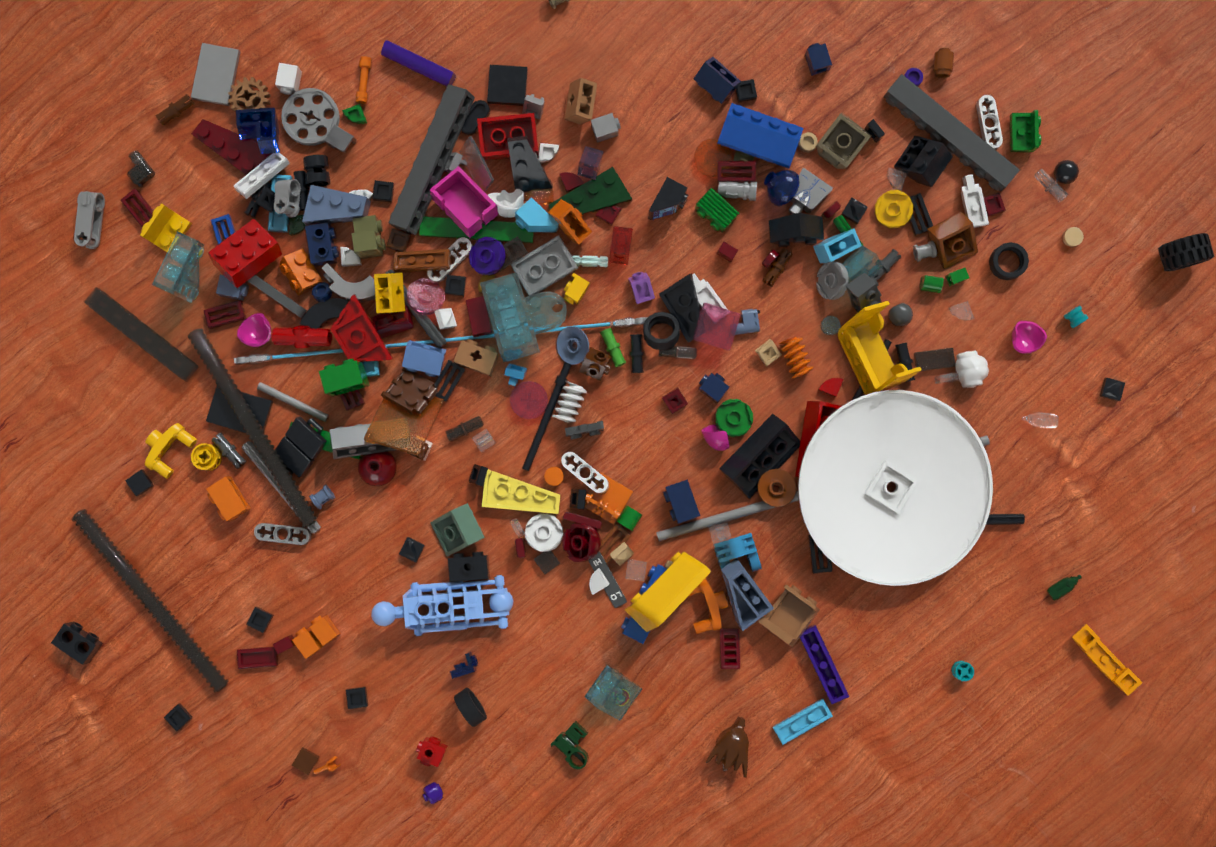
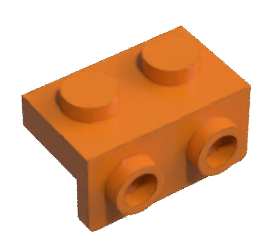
M303 248L283 256L279 263L282 274L286 275L291 289L298 296L304 290L322 282L321 277L311 264Z

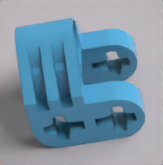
M752 533L713 544L720 569L730 563L729 560L744 555L747 556L752 572L762 569Z

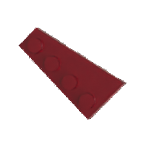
M204 119L201 120L191 133L245 175L275 152V149Z

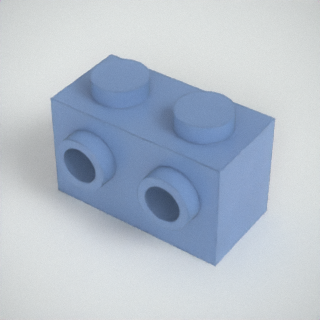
M409 340L406 345L402 367H406V370L411 372L422 371L432 377L440 376L447 349Z

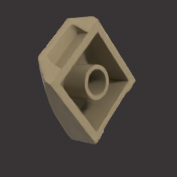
M840 113L818 142L816 148L818 154L835 168L846 169L872 135L849 117Z

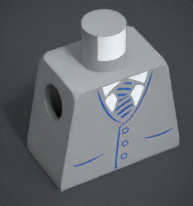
M803 167L788 197V200L793 203L788 210L789 213L796 214L804 210L810 214L829 195L833 188Z

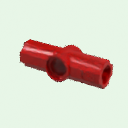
M305 325L293 328L275 327L272 329L271 334L274 345H294L295 348L330 346L333 339L330 329H314Z

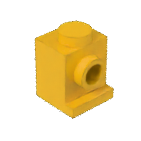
M575 273L572 274L573 281H569L564 288L566 293L563 298L572 305L573 303L579 304L590 287V282Z

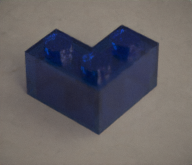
M275 108L236 110V124L240 139L257 138L260 154L280 153L279 123Z

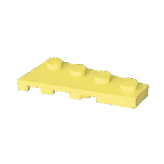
M489 469L487 470L482 507L559 514V494Z

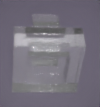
M727 522L708 527L713 544L732 539Z

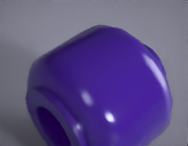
M436 782L423 788L424 794L422 796L425 801L435 804L443 798V791Z

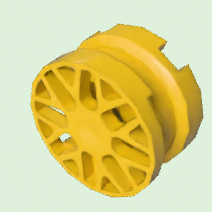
M199 444L191 453V461L198 469L214 470L222 461V453L215 445Z

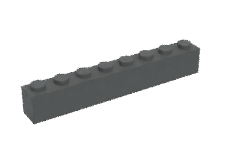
M903 74L899 76L884 95L889 105L897 107L905 118H910L920 130H925L929 133L932 140L944 143L951 154H955L963 165L971 167L978 177L987 180L989 186L994 190L1001 192L1020 171V169Z
M448 84L446 91L443 93L442 100L436 109L433 121L428 128L426 137L420 146V151L413 162L411 172L405 181L404 188L398 197V202L388 222L401 231L413 235L417 234L432 199L430 189L439 182L475 99L467 89Z

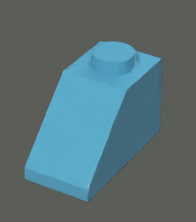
M532 197L515 212V222L521 229L525 228L528 232L558 231L559 223Z
M854 228L827 238L814 245L813 248L819 262L828 263L862 245Z

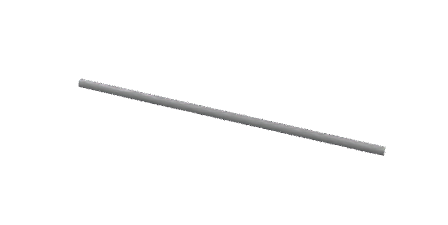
M987 435L979 437L983 446L990 444ZM796 491V494L790 503L799 501L798 491ZM761 501L656 533L658 540L663 541L775 507Z

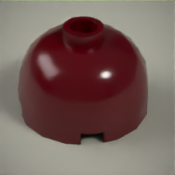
M584 523L572 524L570 529H566L562 539L563 549L567 551L569 555L567 557L570 560L586 562L593 559L600 551L601 538L593 526Z

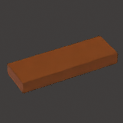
M449 249L394 252L393 270L395 272L450 269L451 251Z

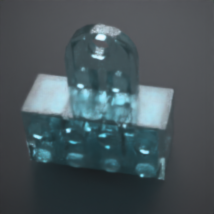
M517 272L480 283L503 363L539 353L540 349L535 334L553 330L559 327L566 319L567 306L559 294L548 291L524 297ZM555 304H561L563 308L560 312H554L552 307Z

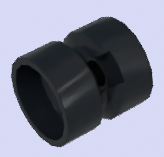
M309 155L303 158L304 170L307 171L305 173L306 186L324 187L331 184L330 173L326 171L329 168L327 156Z

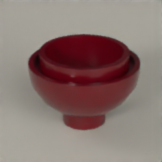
M388 451L362 455L359 460V475L365 483L371 486L386 485L396 474L397 465L395 458ZM374 463H377L379 466L376 471L372 469Z

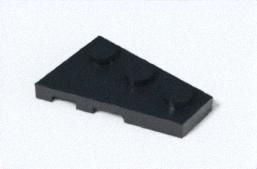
M527 136L507 138L515 190L520 189L523 192L553 188V184L548 178L543 165L538 160L537 154Z
M692 273L659 293L670 314L679 322L680 330L688 343L706 332Z

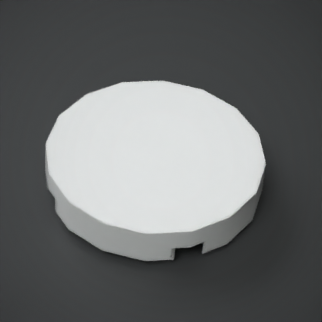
M544 513L538 514L527 522L525 538L534 550L549 552L561 543L563 527L555 516Z

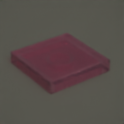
M703 303L693 340L730 351L741 314L712 304Z

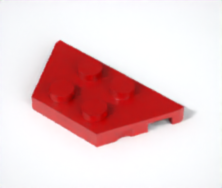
M356 294L352 295L350 301L330 329L346 357L359 362L392 360L393 357Z

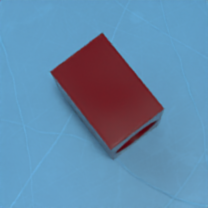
M723 241L717 255L732 262L738 249Z
M289 635L273 644L277 654L296 646L292 641L294 639L293 635Z

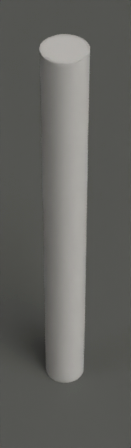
M260 382L257 386L258 390L324 422L329 417V415Z

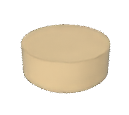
M810 132L802 134L798 143L799 149L805 153L812 152L818 143L817 137Z
M1077 227L1067 229L1062 236L1063 242L1069 247L1079 245L1084 238L1083 232Z

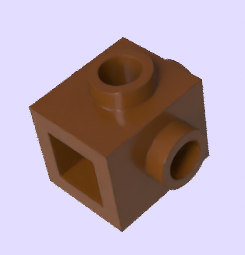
M590 347L579 372L600 381L603 374L607 375L611 368V364H609L611 356Z

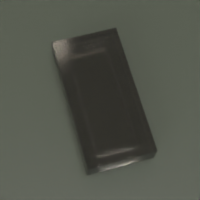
M953 348L914 353L916 368L921 367V371L955 367Z

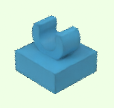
M509 363L504 374L510 376L508 385L516 387L518 380H523L526 376L527 368Z

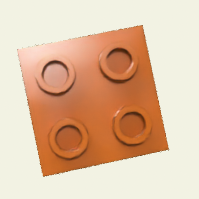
M600 472L608 480L609 488L602 494L590 489L585 497L584 507L614 524L633 491ZM597 479L595 480L594 483L597 484V490L598 488H604V480H602L601 482Z

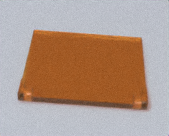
M434 397L431 402L427 401L428 405L421 414L414 412L412 415L383 398L363 439L372 444L376 443L419 456L444 403V399Z

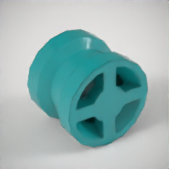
M1080 305L1064 315L1065 319L1071 322L1070 326L1072 328L1089 318L1087 314L1082 312Z
M959 660L951 667L952 675L961 681H969L974 676V668L968 662Z

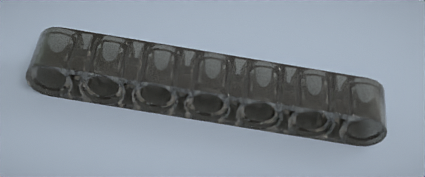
M95 287L84 301L86 305L184 381L188 382L199 368L194 361L98 287Z

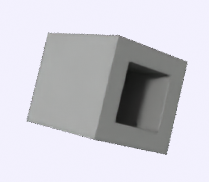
M613 113L591 120V127L597 143L618 136V129H621L618 118H614Z

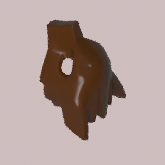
M738 716L731 727L720 733L706 763L716 755V763L719 765L722 761L723 771H727L733 765L734 771H737L742 764L743 777L747 778L749 740L744 731L745 719Z

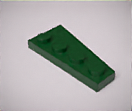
M611 167L552 202L548 207L551 210L562 199L571 204L581 214H586L602 208L612 207L625 201H631L632 197L615 169Z

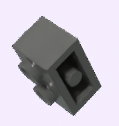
M865 272L846 285L852 307L857 312L864 307L882 303L880 299L882 295L877 288L879 286L878 282L873 276L869 277Z

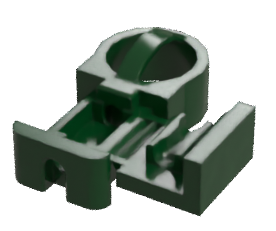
M575 721L566 732H561L551 743V747L555 745L566 756L565 760L572 768L582 769L587 764L589 757L588 753L578 745V740L581 737L584 738L589 732ZM572 754L575 755L583 763V765L579 766L574 764L572 761Z

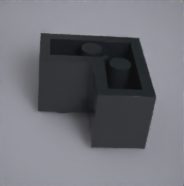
M796 213L769 220L770 243L778 244V247L790 246L791 242H805V245H815L817 241L824 240L823 218L821 216Z

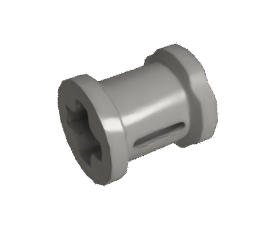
M929 241L928 244L913 245L915 260L919 262L923 258L937 257L935 243Z

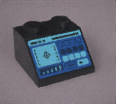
M667 177L649 209L648 219L654 220L677 213L679 208L683 209L689 196L686 194L688 187Z

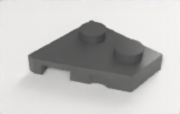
M603 421L565 428L566 437L570 436L572 440L582 438V434L589 433L590 436L600 435L601 431L604 430Z

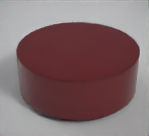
M835 201L822 214L826 218H830L841 208V205L838 201Z
M772 250L764 259L762 265L768 268L779 253Z

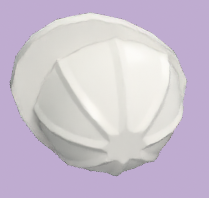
M516 189L512 193L502 190L501 193L488 194L497 204L499 215L505 218L515 217V212L524 205V192L520 189Z

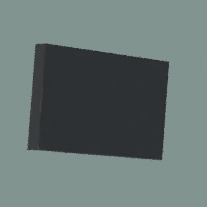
M217 385L206 422L262 438L273 401Z

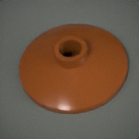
M772 469L765 472L759 479L758 493L766 504L772 507H783L793 500L796 494V483L788 472L781 469ZM774 486L778 487L779 492H774L772 488Z

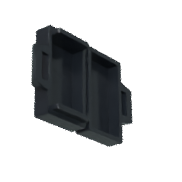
M297 417L286 432V436L282 438L273 452L281 461L280 466L290 475L295 474L299 478L304 477L314 459L317 458L327 443V440L321 436L323 427L313 418L306 422L302 417ZM310 424H312L318 430V432L314 428H312Z

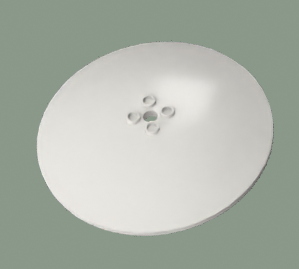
M885 390L866 394L849 401L833 412L812 436L802 459L798 480V497L804 523L815 544L823 554L839 568L857 578L871 583L890 586L910 585L930 580L943 574L960 562L973 548L982 534L989 517L993 496V478L988 455L982 441L971 425L957 411L942 401L922 393L905 390ZM893 481L896 484V489L890 493L887 490V484Z

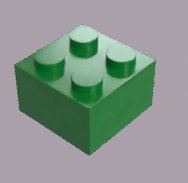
M354 359L342 361L343 364L335 366V364L324 366V370L319 371L324 392L332 397L370 386L364 364L357 360L354 361Z

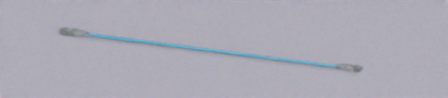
M628 317L615 319L607 323L576 325L575 327L580 329L605 326L631 327L633 324H644L648 317L635 319ZM566 327L526 330L523 333L534 334L562 331ZM505 332L487 334L479 337L465 336L445 338L446 342H453L461 340L463 341L467 339L473 340L483 338L504 337L507 335ZM432 340L415 341L423 344L434 343ZM408 342L385 345L387 348L406 346ZM333 349L283 355L253 354L249 355V357L234 358V363L243 364L249 362L251 364H259L273 359L342 353L343 350Z

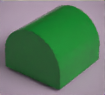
M924 275L921 277L920 290L941 293L944 279Z
M626 505L617 522L633 531L642 514Z

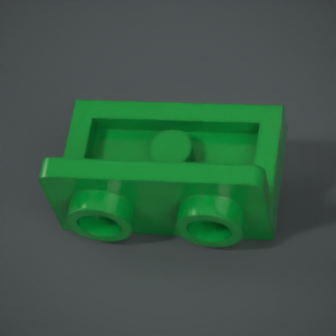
M1034 110L1031 113L1010 114L1011 152H1034L1041 145L1042 138L1039 135L1041 116H1038V110Z

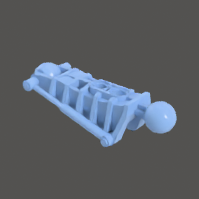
M496 575L494 577L495 580L472 582L455 581L420 585L418 582L410 584L411 589L403 595V606L394 607L389 602H379L374 605L371 617L375 624L379 626H388L395 619L404 618L405 628L414 630V635L422 636L423 633L464 630L471 627L499 625L501 629H506L508 627V618L506 616L510 615L509 611L513 607L514 600L508 589L503 586L505 582L502 575ZM495 584L497 586L495 589L481 590L482 585ZM476 586V590L467 591L466 587ZM452 589H461V591L452 592ZM447 590L446 593H437V591ZM432 591V594L422 595V592ZM482 594H492L489 598V605L493 612L483 613ZM463 596L464 604L453 605V597ZM443 602L447 603V612H438V605ZM425 604L429 607L426 615L418 613L420 605ZM464 608L465 614L454 615V609ZM499 616V619L496 621H484V618ZM469 619H479V622L469 623ZM464 620V622H454V621Z

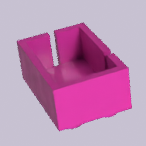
M459 166L430 189L432 200L443 211L445 210L446 214L469 238L483 228L482 223L486 225L498 215L497 204Z

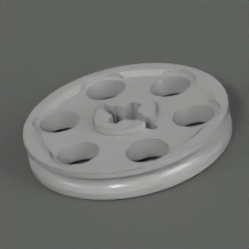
M305 88L293 93L286 100L281 115L283 127L288 135L296 142L307 146L325 143L324 140L334 124L339 126L340 121L339 110L334 100L324 91L315 88ZM320 95L323 97L322 103L314 104V97ZM298 98L304 99V104L301 107L294 105L295 100ZM333 110V118L326 119L324 117L325 112ZM313 113L316 119H310V121H308V118L305 115H311ZM290 115L297 117V121L294 124L287 123V118ZM320 127L327 129V133L324 136L317 135V130ZM303 129L307 130L308 136L304 139L299 138V132Z

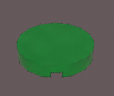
M729 399L723 402L715 413V424L718 430L726 431L729 437L744 435L753 423V412L750 406L739 399Z

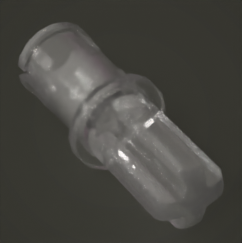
M1043 169L1035 173L1034 177L1046 188L1045 191L1052 194L1059 203L1068 196V193L1057 183V180H1053Z

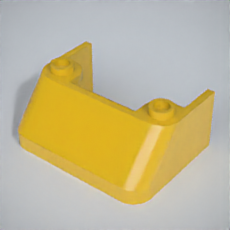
M889 301L864 307L838 330V339L865 395L896 387L922 370L921 367L908 370L901 363L894 365L878 332L884 326V319L880 312L890 304Z
M678 551L670 559L672 561L670 567L642 595L638 592L630 600L632 605L628 606L625 611L646 632L657 628L709 575L711 570L706 565L686 552L679 553Z

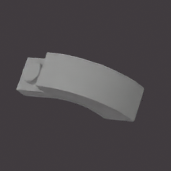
M328 263L322 267L326 272L323 276L330 283L334 281L329 288L340 297L350 301L351 296L356 294L360 302L376 299L374 278L369 275L361 282L351 283L343 280Z

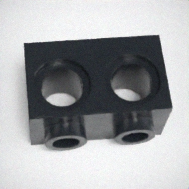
M77 622L64 623L51 644L82 665L91 662L103 643L98 640L99 637L97 635L84 631L83 626ZM69 631L73 634L72 641L68 639ZM85 642L89 645L88 652L83 648Z

